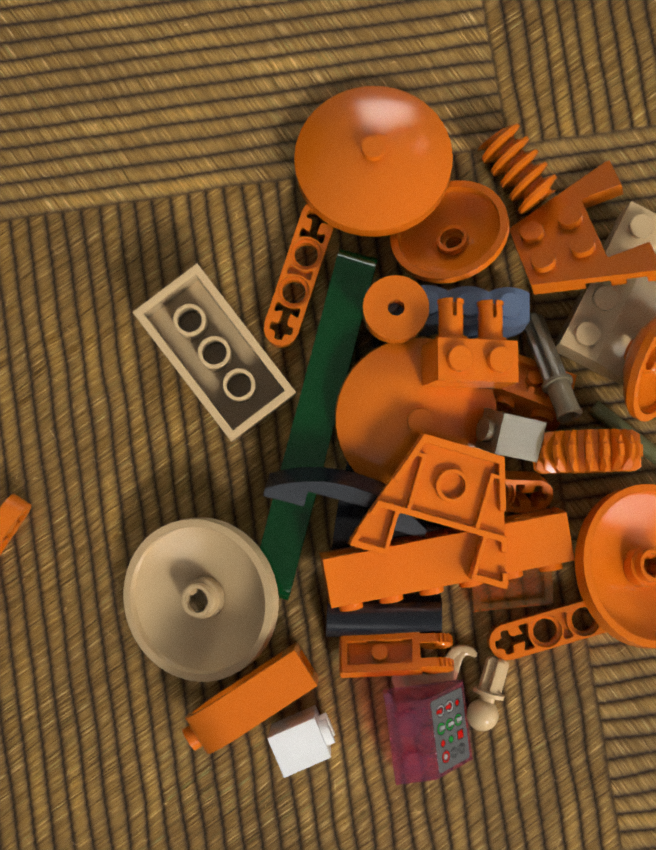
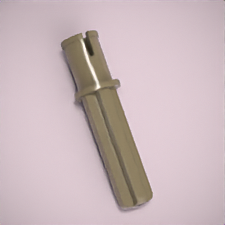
M536 312L530 313V322L524 329V333L543 380L541 389L545 394L549 395L557 416V422H572L582 415V409L571 386L573 378L564 369L544 316Z

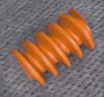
M516 123L495 133L477 151L487 149L482 156L483 163L496 162L491 169L493 176L505 174L500 182L502 189L514 187L509 195V199L512 202L524 199L518 208L519 213L523 215L541 204L556 191L550 187L557 179V176L554 174L543 178L541 174L548 164L546 161L535 165L532 163L539 151L537 149L527 152L523 150L529 141V137L514 138L515 133L520 128L519 123Z

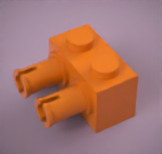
M453 297L438 299V336L422 345V386L501 389L518 383V341L507 340L506 337H503L504 302L502 300H495V303H493V299L476 302V307H478V338L469 339L464 335V299L456 298L455 302H453Z

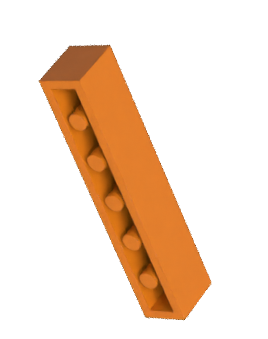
M552 507L505 516V536L507 537L508 548L506 553V572L508 573V580L522 577L524 570L538 568L540 572L560 570L563 568L562 563L575 560L566 511ZM449 527L428 531L425 538L414 535L392 538L387 556L354 546L320 552L319 555L331 609L339 607L340 612H349L363 608V602L379 599V603L389 604L403 600V594L419 591L421 596H430L442 593L444 591L443 586L459 584L461 588H470L482 585V582L471 580L467 577L479 535Z

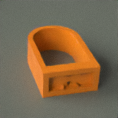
M295 642L185 717L188 726L182 729L183 734L193 750L196 751L203 747L207 754H211L233 742L317 687L318 674L299 644Z

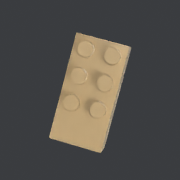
M198 263L132 312L231 442L236 441L296 395V391Z

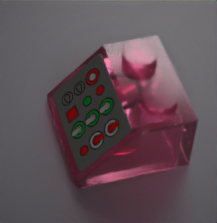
M462 679L382 690L396 785L437 780L473 760Z

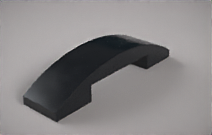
M298 467L269 473L263 496L304 506L307 493L312 492L370 508L386 484L370 477L341 469ZM400 513L394 530L425 538L427 532L426 520Z

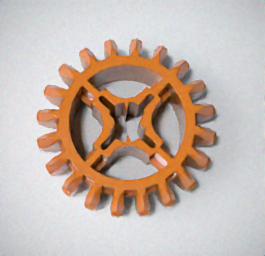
M585 429L545 432L538 462H533V468L539 474L632 472L641 467L643 444H641L639 433L627 429Z

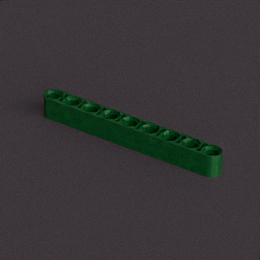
M343 249L338 251L281 470L298 467H324L335 425V406L338 393L349 372L363 318V301L367 289L372 284L377 258ZM307 493L304 506L274 498L272 500L260 549L271 565L280 599L289 600L316 493Z

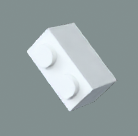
M316 705L271 724L267 739L283 777L286 778L331 758V744L335 743V732L327 713L319 715Z

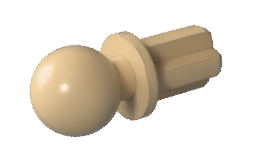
M488 656L486 658L479 684L474 686L472 690L479 694V699L471 702L466 711L468 723L477 731H488L497 724L499 713L494 703L495 700L504 701L505 698L501 693L509 663L498 657Z

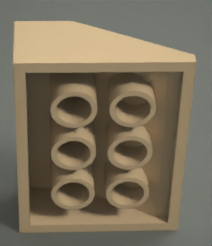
M631 201L620 212L603 245L606 255L610 257L647 242L651 243L656 254V213ZM647 277L627 279V284L611 286L610 281L587 283L586 289H581L554 343L558 354L623 386L622 374L625 363V350L630 341L635 339L639 331L656 316V281L648 282Z

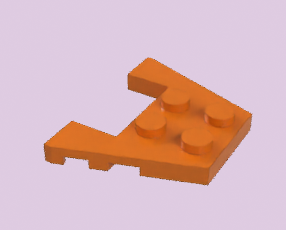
M610 160L592 170L509 228L511 238L534 295L586 289L587 283L610 281L611 286L627 284V279L647 277L648 282L656 281V254L651 243L647 242L608 257L586 211L589 207L623 195L621 182Z
M421 433L350 536L348 544L387 556L400 513L479 535L467 577L471 580L507 589L509 581L508 573L506 572V553L508 548L504 511H506L505 457Z

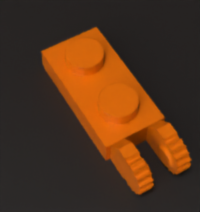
M420 632L339 636L341 678L422 675V672L438 674L454 671L453 659L446 657L421 658V648L429 650L450 648L453 645V637L449 633Z

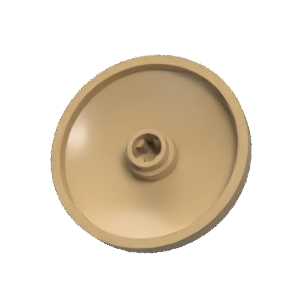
M194 517L162 526L140 544L126 571L123 603L131 633L141 650L151 661L176 677L190 681L209 682L232 676L246 668L261 655L268 645L276 626L279 595L275 575L270 563L260 547L247 534L237 527L218 519Z

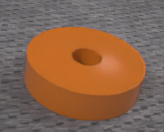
M401 275L386 276L372 284L365 294L362 309L363 320L371 334L379 340L393 344L404 343L415 338L423 330L429 315V300L424 289L413 279ZM391 304H399L403 308V313L392 315L388 311V307Z

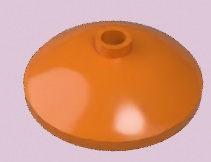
M466 180L449 181L444 197L427 218L408 230L390 235L391 248L401 268L416 279L439 284L461 281L478 274L499 256L508 239L509 217L501 198L487 186Z
M656 316L639 331L635 339L630 341L624 354L625 363L622 374L624 402L629 414L643 422L650 421L656 417Z

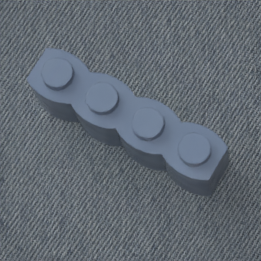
M420 285L429 300V315L423 330L418 335L438 334L437 300L453 297V302H455L456 298L464 299L463 324L464 335L467 337L478 334V307H476V302L480 300L493 299V303H495V300H502L504 302L503 337L508 338L521 334L530 322V293L514 287H502L488 292L479 287L461 286L447 291L434 285ZM391 304L388 307V311L392 315H400L403 313V308L399 304Z

